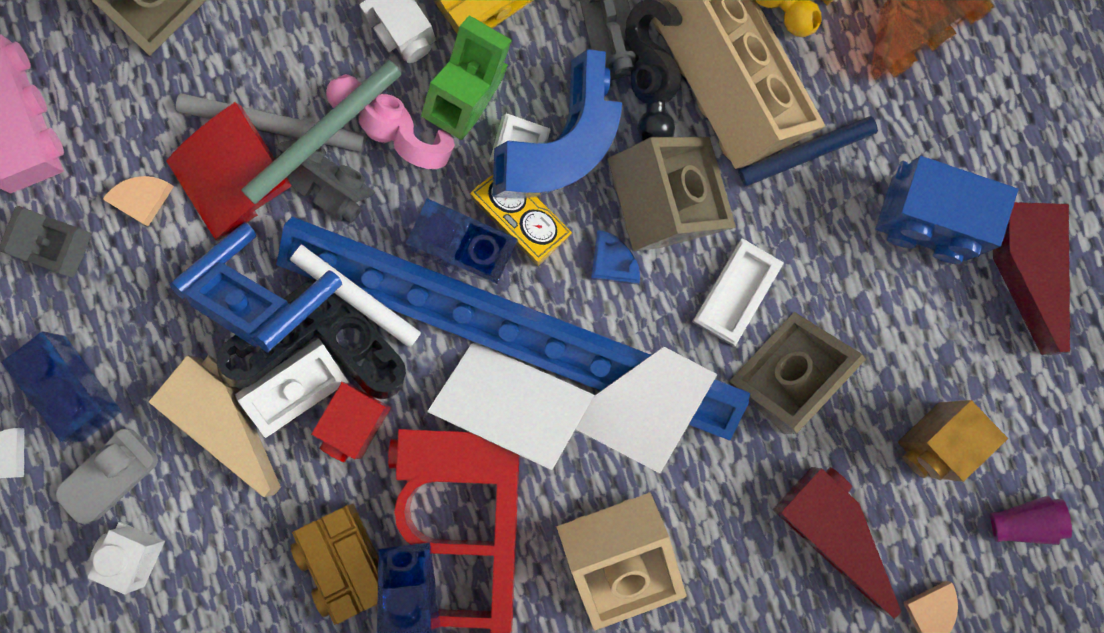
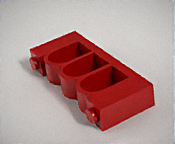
M398 429V439L390 440L388 452L389 469H396V480L409 481L397 497L394 509L396 527L403 539L413 546L401 557L394 567L390 583L392 598L399 611L407 617L396 633H410L417 628L428 626L491 629L490 633H512L520 455L471 432ZM431 482L497 484L494 541L450 540L427 537L417 530L411 519L410 506L413 496L421 486ZM427 554L494 556L491 611L433 609L422 606L414 600L408 590L406 577L409 566L414 559Z

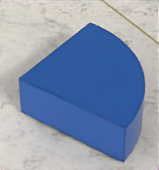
M597 230L591 279L639 285L640 270L630 249L615 235Z

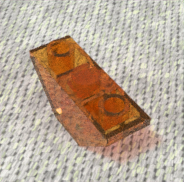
M887 0L880 9L870 70L871 76L875 81L890 72L893 78L898 77L918 62L917 57L914 55L927 45L932 52L937 50L957 35L953 27L965 19L970 25L975 24L995 8V5L991 0Z

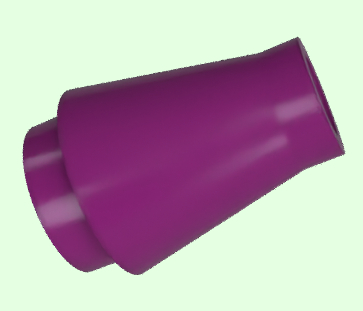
M1049 495L1003 511L990 513L993 537L996 542L1012 541L1059 545L1060 540L1072 537V523L1069 510L1062 498L1052 500Z

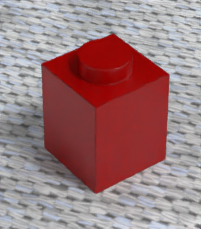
M342 382L311 435L323 441L319 447L320 450L345 463L348 457L354 460L362 459L391 407L371 397L357 387Z

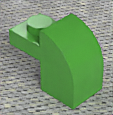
M469 15L459 27L450 61L430 82L421 117L458 139L463 140L477 123L505 75L508 64L504 63L512 40Z

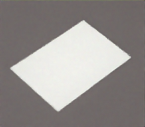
M472 343L427 412L553 470L592 401L594 394L484 345Z

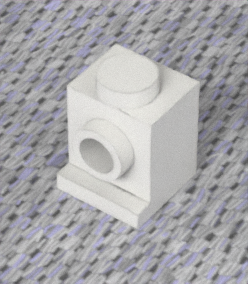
M365 0L359 4L370 27H373L388 52L396 48L407 63H414L429 53L431 50L430 44L436 41L432 25L415 0Z
M118 522L116 529L109 530L108 534H103L96 542L90 556L93 567L88 575V579L122 594L143 588L147 583L165 541L125 523Z

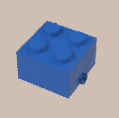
M920 155L910 164L906 161L900 162L896 174L892 176L875 230L888 234L886 240L896 246L913 249L918 244L933 249V257L951 264H962L963 260L967 261L974 257H979L986 252L1001 247L1019 188Z

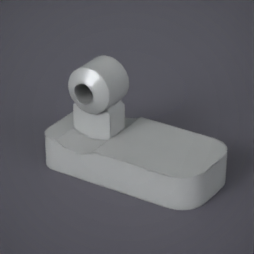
M121 429L59 485L56 492L57 501L76 522L81 524L95 522L156 467L158 457L134 430Z

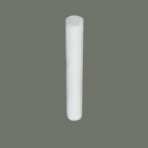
M302 244L290 258L291 262L316 280L328 270L333 271L342 281V286L334 293L410 348L420 336L421 332Z

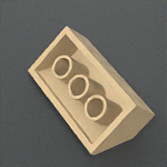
M663 0L669 1L677 7L682 16V23L679 26H664L654 17L652 19L653 25L666 40L674 55V61L680 73L686 77L697 98L699 110L708 118L719 138V145L723 154L731 160L735 169L758 162L826 127L756 1Z

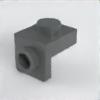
M17 206L0 242V252L74 278L79 264L84 258L92 233Z

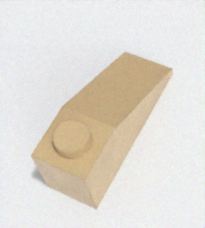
M187 355L150 399L149 403L262 497L275 495L281 486L251 418L237 401L235 394L239 392V389L229 386L222 381L218 374L217 359L210 355L205 360Z

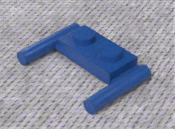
M243 222L169 285L180 298H187L191 307L254 347L259 346L264 351L269 352L340 288L342 281L333 271L328 270L289 304L283 298L225 264L256 238L253 228Z

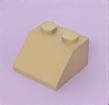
M651 492L557 526L571 573L594 631L687 597L669 534Z

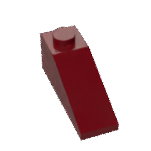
M1015 202L1001 247L993 250V260L1040 354L1056 355L1069 353V204Z
M811 467L772 510L876 608L895 619L901 613V609L861 506L848 493L853 486L831 467L826 472L822 468Z

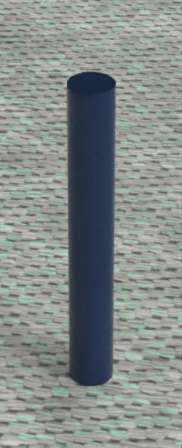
M868 116L738 169L739 176L744 187L750 186L877 134L878 127L876 121L872 116Z

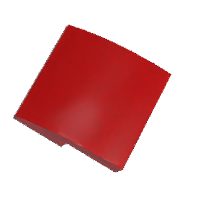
M236 102L201 126L166 160L216 241L231 233L243 222L247 223L258 216L255 210L292 186L286 177L255 205L241 191L244 186L270 165L275 158L243 107Z

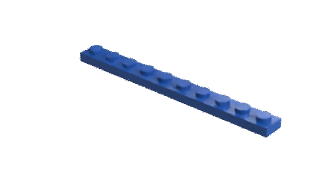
M291 217L284 224L277 266L315 279L290 261L292 255L302 244L393 311L602 391L651 356V354L298 218ZM715 379L689 425L730 441L749 404L750 393Z

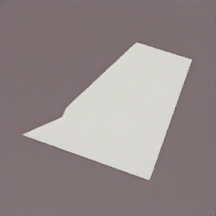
M663 347L596 394L577 425L576 430L661 473L717 374Z

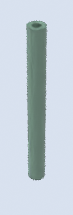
M390 60L384 63L244 186L241 191L254 205L258 203L401 76L397 66Z

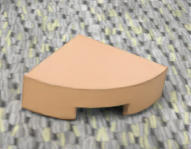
M134 177L114 186L104 196L103 200L142 224L149 226L174 186L155 177Z
M945 581L903 602L918 633H950L952 631L958 612L957 594L952 582Z

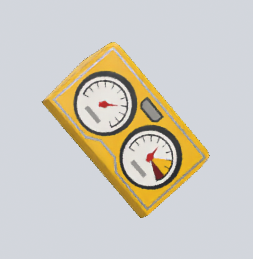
M493 175L470 193L471 199L537 266L544 262L572 234L537 196L530 198L492 197Z

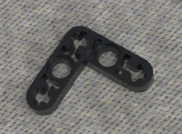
M312 279L305 282L286 296L284 300L291 304L317 280ZM335 293L327 300V311L324 312L317 307L305 318L307 328H304L301 322L293 329L294 337L289 342L277 344L269 352L264 351L270 355L268 358H264L261 349L249 359V371L244 372L241 368H236L233 371L229 370L231 367V355L236 354L238 357L244 358L254 351L253 345L237 335L227 340L219 348L216 356L218 374L222 381L229 386L243 388L256 383L307 342L316 337L320 339L325 348L359 386L371 397L378 399L390 398L398 393L405 379L406 368L401 357L364 316ZM344 328H355L364 336V344L356 350H347L338 344L336 336ZM371 348H375L377 351L373 352L372 361L381 370L386 369L388 366L393 369L390 378L392 383L389 384L384 379L377 383L373 381L375 369L367 359L363 361L361 366L356 363L364 359Z

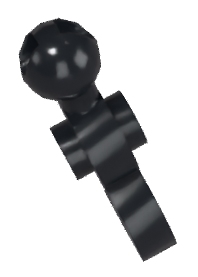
M641 1L631 10L626 21L625 33L627 43L632 52L640 57L631 71L630 82L635 96L643 103H646V113L639 119L637 128L642 141L652 137H673L675 132L674 119L666 112L665 102H669L675 97L680 88V71L673 58L665 49L651 40L648 32L649 24L654 17L664 26H679L682 23V16L679 10L669 1Z

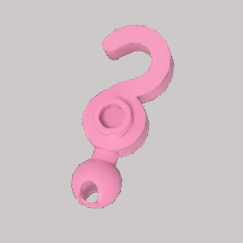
M348 74L331 80L326 89V97L329 104L334 108L361 83L355 77ZM380 94L359 112V124L366 134L378 142L387 143L394 141L395 150L407 162L426 169H439L444 167L449 161L455 146L454 139L450 133L443 129L438 130L433 145L426 144L417 139L413 132L414 124L411 116L398 98L388 94Z

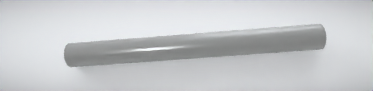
M180 93L176 100V111L212 119L231 104ZM243 107L255 128L261 131L299 139L316 124L310 121ZM340 129L324 144L363 153L367 135Z

